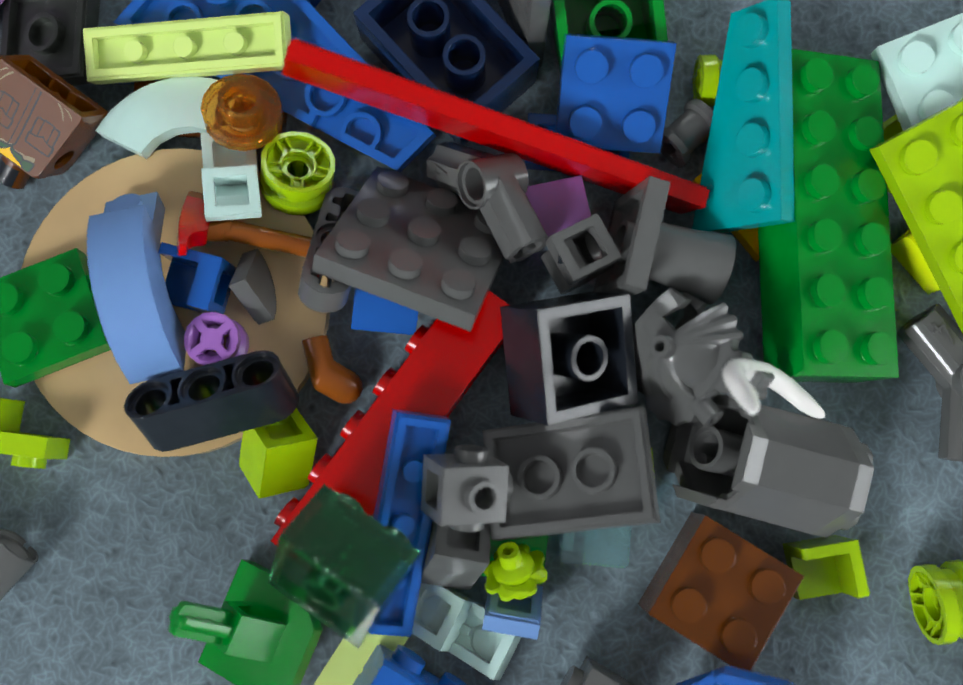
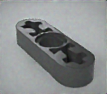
M335 188L326 193L302 268L298 296L305 306L317 312L331 313L338 311L345 306L348 300L351 286L333 279L330 288L320 285L322 275L312 272L314 254L338 222L340 213L345 212L359 192L351 188Z

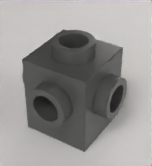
M458 445L454 448V454L424 455L421 511L439 526H450L458 531L477 532L483 530L486 523L506 521V505L511 500L513 494V482L509 472V465L491 456L487 447Z

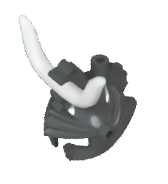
M669 288L647 308L632 326L637 391L644 394L646 409L652 411L660 421L667 420L674 426H681L686 422H698L699 420L704 427H710L723 416V412L712 401L719 394H728L729 398H735L748 414L755 415L760 409L759 400H764L767 397L768 387L801 412L817 419L825 417L822 407L793 378L769 363L752 360L753 356L751 353L741 352L738 349L740 340L743 339V333L736 329L738 319L735 315L728 314V305L725 302L703 312L708 304L688 292H684L682 295L675 289ZM684 308V316L674 328L665 317Z

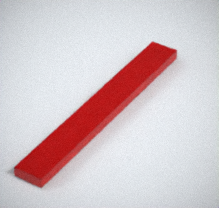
M290 39L282 71L284 76L504 153H515L521 159L572 177L582 175L584 181L621 194H626L649 176L669 181L671 183L665 209L678 214L706 207L710 190L703 185L299 39Z

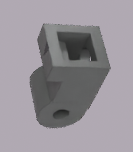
M596 213L549 236L545 243L549 250L541 256V259L560 294L564 295L604 274L622 256L599 214Z

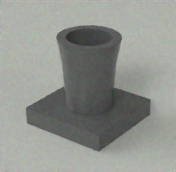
M649 176L614 202L607 231L622 257L604 274L596 277L593 292L621 293L633 296L645 291L648 280L683 293L688 292L704 303L711 305L721 296L730 279L736 256L735 238L730 233L702 231L662 222L671 182Z

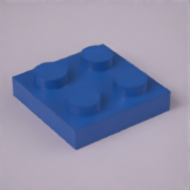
M565 33L555 132L603 150L661 154L677 43L664 40Z

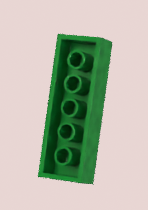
M792 49L795 222L758 227L764 362L779 368L796 382L859 383L899 378L887 183L869 150L884 142L879 61Z

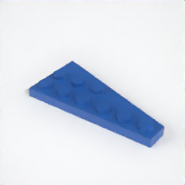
M132 0L114 21L118 25L284 11L290 16L291 39L294 40L296 38L368 64L307 0ZM283 70L216 75L226 82L399 172H402L437 136L427 125L282 75Z

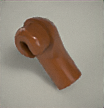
M328 335L315 336L302 341L314 389L342 404H350L356 401L361 396L363 383L355 372L334 361Z

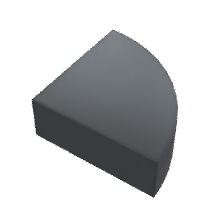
M258 248L242 253L229 287L258 325L272 321L276 315V292L268 265Z

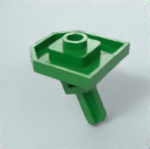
M241 559L221 608L185 600L181 601L170 612L168 629L175 637L206 642L198 663L234 685L301 684L323 631L311 591L258 563Z

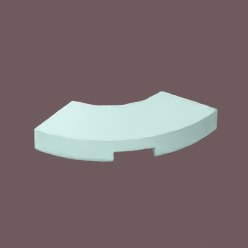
M174 77L160 80L134 91L121 100L103 118L95 131L102 137L148 159L161 143L176 135L221 131L241 93L236 86L206 77Z

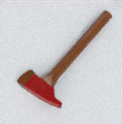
M190 191L186 196L179 218L178 256H186L190 248L204 246L207 241H232L306 257L312 237L235 220L206 222L203 193Z

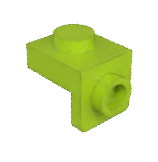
M0 398V454L12 455V466L46 469L47 459H67L70 438L20 432L25 401Z

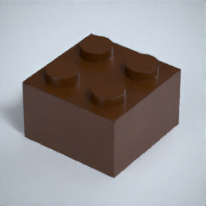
M691 512L638 605L649 615L728 665L751 671L804 576L708 516Z

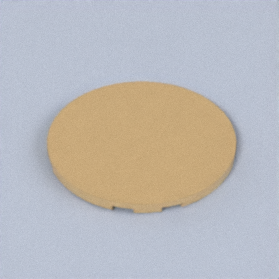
M184 148L155 150L148 159L135 154L106 165L87 176L70 189L45 217L30 243L21 269L75 248L87 256L89 216L103 213L106 202L113 201L125 194L143 195L158 192L165 207L160 245L161 242L177 246L179 218L186 196L190 191L203 193L201 168H203L202 150ZM261 190L262 217L235 220L312 237L314 232L305 215H289L276 210L264 199ZM207 241L204 246L190 248L191 250L223 257L235 267H237L242 253L256 248L259 249L268 265L275 287V319L258 325L232 290L224 315L237 321L246 330L249 336L248 353L267 350L279 357L299 393L310 377L302 341L311 337L326 335L330 313L317 312L305 306L298 296L301 272L306 257L232 241ZM160 254L165 281L171 261ZM322 275L321 286L329 287L328 277ZM173 306L185 331L195 317L203 314ZM227 334L224 336V343H223V345H224V347H225L226 349H227V347L225 346V345H226V337L229 336V335H227ZM111 350L34 380L46 400L68 423L94 440L121 451L157 457L189 456L212 452L242 440L243 432L173 451L161 452L155 450L124 411L126 397L134 388L144 382L129 384ZM186 351L184 371L203 366L189 357Z

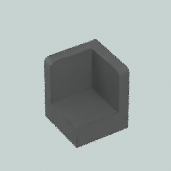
M432 521L421 583L459 590H470L490 564V523L484 524V529L481 531L463 532L454 530L450 526H439L436 522Z

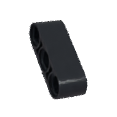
M261 350L141 383L126 397L124 411L155 450L165 452L277 423L286 419L294 412L298 406L299 395L279 357L271 351Z

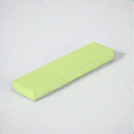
M284 11L83 28L87 82L101 85L164 80L174 77H203L283 70L284 59L291 39L290 16Z

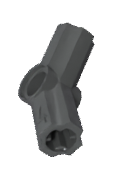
M454 142L437 144L435 152L427 159V177L432 178L438 188L447 189L459 195L468 208L480 209L505 260H508L509 263L524 260L530 255L541 251L546 246L545 243L548 236L526 195L529 182L528 171L520 156L515 153L493 155Z
M935 304L904 324L897 335L934 377L936 389L942 398L938 458L963 462V334L941 305Z

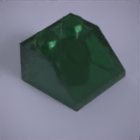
M323 484L280 534L267 583L359 649L408 576L420 551L411 546L409 539L401 531L391 526H383L366 514L360 503L353 497L345 493H337Z

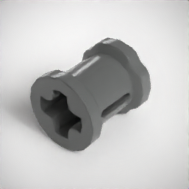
M696 98L691 99L685 104L684 113L667 128L664 127L661 153L676 167L683 168L688 164L690 154L709 138L713 110L703 101Z

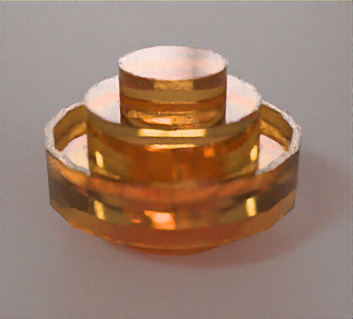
M235 74L225 76L214 82L204 93L200 108L207 133L216 143L231 150L249 151L261 148L276 137L282 125L283 112L278 92L269 82L254 75Z

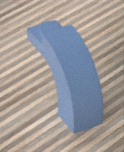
M158 192L143 195L125 194L113 201L106 202L103 213L89 216L87 227V259L95 305L110 349L129 384L149 381L184 371L185 330L170 301L164 281L161 257L158 253L165 207Z

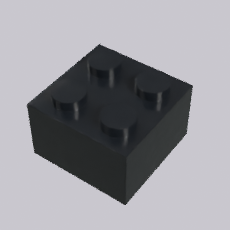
M584 292L500 307L510 414L512 416L544 425H552L638 403L630 294Z

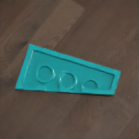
M765 0L731 13L700 185L707 187L710 192L706 207L695 210L692 229L725 233L795 222L791 1Z

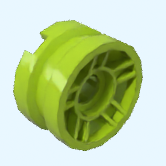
M299 131L281 133L267 141L261 152L260 190L264 199L276 210L289 215H306L316 212L322 207L326 193L332 190V180L335 175V157L330 147L319 137Z
M963 560L945 561L940 567L933 564L914 566L909 573L908 587L914 617L923 635L936 645L951 644L957 641L959 637L963 639Z

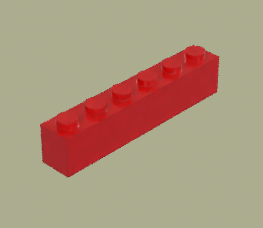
M489 291L471 331L436 319L430 328L421 325L416 330L404 349L410 354L398 371L390 367L383 374L372 391L378 398L366 414L358 410L350 418L340 433L345 442L332 457L326 453L311 470L307 477L313 483L301 501L293 497L278 514L274 524L280 527V529L271 539L273 544L323 582L333 575L373 520L393 409L449 417L504 343L500 307L508 306V303Z

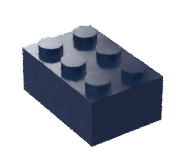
M367 0L353 12L361 40L393 74L501 113L536 83L540 58L485 0ZM448 133L457 144L464 146L470 141Z

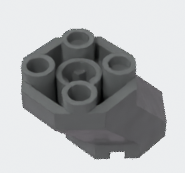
M719 394L712 400L723 412L721 419L714 425L706 428L699 420L698 422H686L681 426H674L671 423L663 461L667 471L675 473L679 485H672L676 496L710 508L724 510L826 538L839 529L849 530L859 521L860 515L865 511L874 473V466L872 464L873 454L867 444L860 442L853 428L760 404L757 414L750 415L739 405L735 398H729L728 395Z

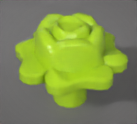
M513 542L502 544L494 553V560L490 561V564L484 570V574L487 576L485 583L487 593H498L500 599L505 602L513 598L521 600L534 595L537 592L538 584L548 579V573L543 567L545 560L543 552L539 550L531 552L530 547L526 544L519 546Z

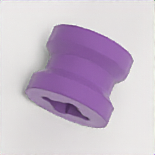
M207 312L195 317L187 326L184 334V346L189 357L199 364L207 365L247 354L249 336L244 327L237 321L221 313ZM226 334L229 335V336L226 337V345H225V346L227 347V349H226V348L224 347V345H223V343H224V336H225Z

